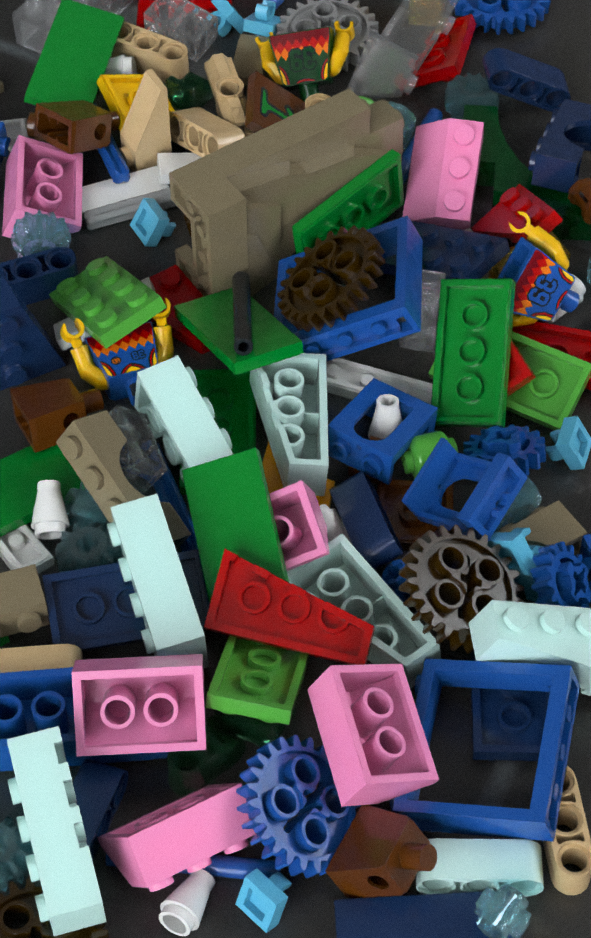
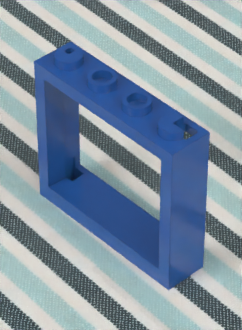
M408 215L367 229L380 242V246L385 251L382 255L383 258L396 255L395 299L348 314L345 321L340 317L336 318L332 328L325 323L319 332L314 327L309 332H306L304 329L297 331V328L281 314L282 310L277 305L281 299L277 296V293L284 288L280 285V282L290 277L286 270L295 268L297 265L294 261L295 257L303 258L306 254L301 252L279 260L274 317L302 340L304 353L326 354L327 362L421 331L423 240ZM404 317L406 321L401 322L399 318Z
M425 658L422 674H418L415 680V705L428 746H430L442 686L550 692L530 809L418 801L420 789L391 799V811L408 816L421 831L554 842L580 689L572 665Z

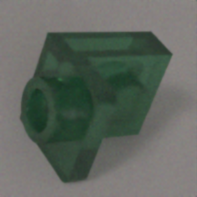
M192 72L187 73L181 80L173 76L166 79L168 99L171 105L177 109L202 108L213 97L209 81Z

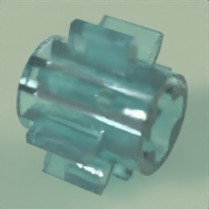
M82 481L80 489L73 487L69 489L64 504L67 516L71 517V525L93 531L95 523L103 524L106 522L105 515Z
M501 885L497 892L486 887L475 903L477 907L474 913L479 916L476 924L489 938H507L509 934L513 938H520L530 924L528 920L532 915L526 911L529 906L528 900L520 891L509 885Z

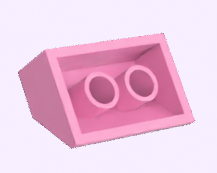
M448 118L416 126L402 217L408 215L411 221L435 224L453 229L464 230L470 228L483 143L484 122Z
M18 135L6 161L2 236L31 244H39L80 231L82 227L83 153L68 154L51 144Z
M301 480L270 493L286 570H292L328 555L327 526L315 492Z
M203 654L75 660L72 669V689L77 757L206 750Z
M402 664L330 665L307 689L341 807L380 804L432 785L439 780Z
M242 783L204 786L97 838L100 846L131 887L149 888L150 892H154L174 883L173 875L187 869L188 873H192L212 864L210 857L223 850L225 854H231L249 845L247 838L255 835L253 829H242L241 825L249 820V816L246 813L237 811L238 806L246 803V798L236 793V789L243 786Z

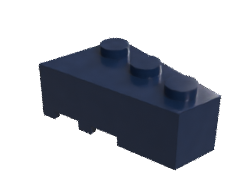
M4 276L0 277V391L67 366L51 337L41 327L36 317L28 310L23 300Z

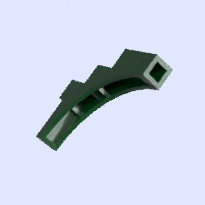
M464 104L463 120L484 122L483 143L476 185L493 186L492 208L500 202V197L505 191L521 184L552 207L563 219L549 233L559 242L561 239L591 241V224H587L581 216L582 211L578 205L570 202L568 199L569 193L531 185L533 172L528 171V168L516 157L507 144L499 125L497 106Z

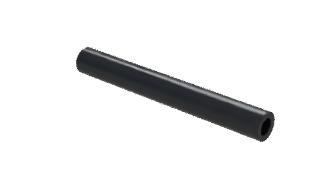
M239 271L232 277L234 350L237 354L245 356L253 350L251 289L249 275L246 272Z

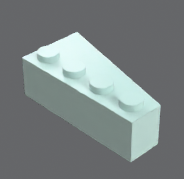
M301 353L300 355L251 370L249 382L283 487L302 480L315 492L316 496H324L329 467L326 354Z
M175 356L137 372L134 407L140 416L147 414L150 422L148 428L154 438L163 437L165 455L172 465L180 464L182 466L180 476L184 483L183 469L232 455L233 452L231 451L232 442L229 434L224 428L219 429L214 420L215 413L211 402L207 397L202 398L196 388L198 384L193 370L189 366L184 367L179 356Z
M158 494L110 507L113 522L106 524L113 547L120 545L124 557L119 558L118 563L124 582L131 581L135 593L129 594L135 617L142 616L146 629L141 630V635L147 654L154 653V656L203 654V668L209 667L205 635Z
M343 534L328 542V555L287 571L289 583L373 625L375 631L367 660L373 664H402L410 689L415 686L417 675L422 674L425 658L441 659L440 645L436 643V639L430 632L426 634L422 632L424 625L419 620L412 621L413 613L407 606L403 605L401 599Z
M491 600L469 622L476 661L572 665L581 688V693L591 696V608Z
M59 726L7 739L15 773L14 778L7 779L13 805L22 803L24 815L16 817L22 843L31 841L34 853L25 856L31 882L40 880L43 894L35 896L41 923L50 920L53 936H58L107 922L89 845L86 842L87 839L79 805L76 803V795L69 765L66 762Z

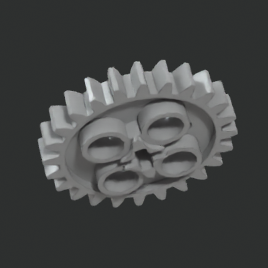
M307 0L306 5L296 2V10L287 8V16L281 15V23L276 24V35L330 26L334 30V35H336L335 21L340 22L341 29L348 28L350 21H353L355 37L350 41L349 52L342 66V69L348 71V64L350 63L358 67L360 66V59L368 60L369 52H375V44L379 43L378 21H375V14L369 13L368 6L360 8V1L358 0L351 4L348 3V0Z

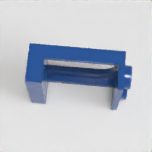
M373 378L328 424V456L359 471L363 470L367 475L389 485L392 481L394 464L410 447L412 439L419 434L435 430L438 408ZM392 394L398 397L402 422L388 437L378 441L367 440L355 432L354 426L364 415L373 418L376 400L380 395Z
M441 437L401 501L421 522L437 527L444 525L447 530H450L456 524L461 529L462 535L471 527L474 529L475 539H480L486 534L488 535L489 542L528 477L509 455L497 452L492 462L458 453L445 438ZM468 479L479 482L460 512L443 507L442 496L445 490L455 481Z

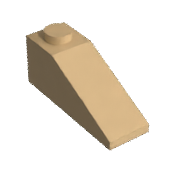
M152 68L145 70L120 132L121 148L119 150L127 166L133 172L157 166V153H172L167 87Z

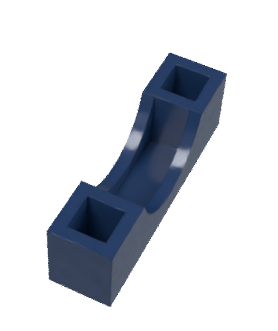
M565 99L559 110L554 109L551 122H547L543 137L540 136L536 151L533 150L530 156L528 171L533 172L531 185L569 193L570 187L578 181L583 152L591 151V104Z

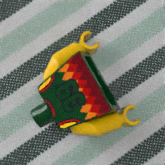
M335 21L336 35H334V30L327 26L273 35L272 32H269L270 36L266 42H262L260 37L257 36L255 41L260 49L262 68L276 84L283 85L288 91L299 90L300 99L305 102L310 95L319 93L318 86L333 84V77L340 73L349 52L350 41L355 37L353 21H350V26L346 29H341L340 22Z

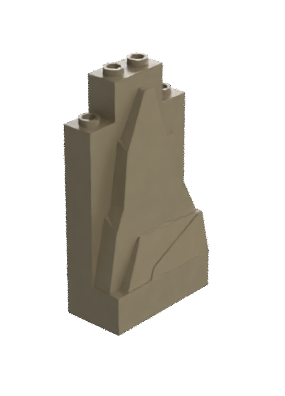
M349 88L169 172L171 200L190 220L192 249L188 244L176 248V265L203 296L232 288L233 275L239 271L246 272L250 277L252 297L277 277L279 260L290 257L295 252L292 226L391 149L401 154L402 164L403 127L405 122L401 112L398 109H394L384 98L369 105L366 100L361 99Z

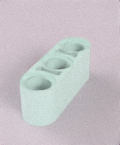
M428 839L437 851V863L433 870L418 871L416 874V889L425 895L510 890L511 897H530L544 890L541 845L538 842L526 839Z

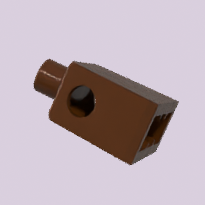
M88 101L36 103L34 136L68 154L107 147L110 144L111 131H117L120 126L117 112L107 111Z
M68 378L10 389L15 420L35 453L57 445L56 441L73 420L86 417L89 413L104 409L103 398L98 388L79 393Z
M361 805L325 872L347 898L399 896L408 891L418 871H431L434 869L437 863V851L415 822L408 816L369 805Z

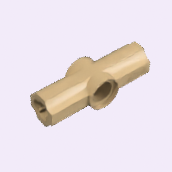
M223 53L212 55L204 63V69L216 102L217 115L239 127L245 137L253 134L254 132L245 127L247 100L244 95V83L238 78L232 58L225 56Z

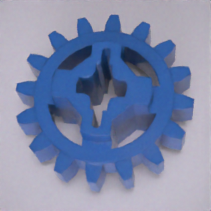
M510 424L508 428H500L496 425L488 429H481V435L471 434L469 436L470 441L463 443V454L492 462L497 452L509 455L526 476L529 475V469L539 470L541 468L540 463L546 462L545 438L540 437L538 430L529 432L528 426L521 428Z
M558 542L539 548V555H535L532 558L537 567L530 569V573L535 581L531 588L538 592V598L535 603L590 608L591 581H588L587 578L590 570L582 562L583 556L581 554L574 555V546H566L565 542Z

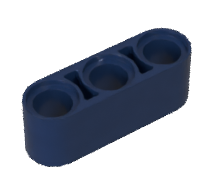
M494 48L488 51L482 59L488 86L494 92L551 112L554 109L559 110L565 99L571 100L564 73L556 67L504 48Z
M55 247L0 263V277L4 276L25 305L50 299L49 294L56 290L60 282L78 275L76 254L67 247Z
M363 470L329 489L352 545L374 570L404 554L381 500Z
M85 759L73 781L77 800L76 803L79 805L84 825L86 842L89 845L92 861L94 862L101 847L97 837L108 832L126 791L128 771L95 760Z

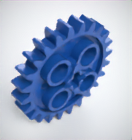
M451 0L450 7L455 8V16L472 14L477 24L476 28L480 25L484 26V33H487L492 28L499 35L502 29H506L509 34H513V28H518L520 31L525 32L526 24L533 28L536 27V20L543 21L544 14L549 13L551 0Z
M293 735L286 740L282 736L257 749V754L246 761L250 768L244 770L239 775L247 784L236 789V793L246 798V803L238 806L237 811L246 813L249 816V820L241 826L242 829L254 830L255 835L250 841L251 846L260 842L265 846L261 856L263 860L273 855L276 856V870L289 866V873L292 877L302 872L305 878H310L317 874L322 876L326 874L325 870L357 814L355 809L361 805L341 807L323 745L314 749V742L311 737L300 742L298 735Z

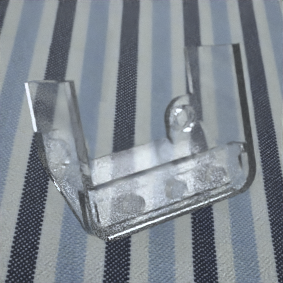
M402 0L401 5L381 35L374 31L370 33L347 89L350 88L358 96H365L370 99L401 98L404 92L410 95L419 79L415 75L442 33L448 35L457 19L452 14L459 0Z

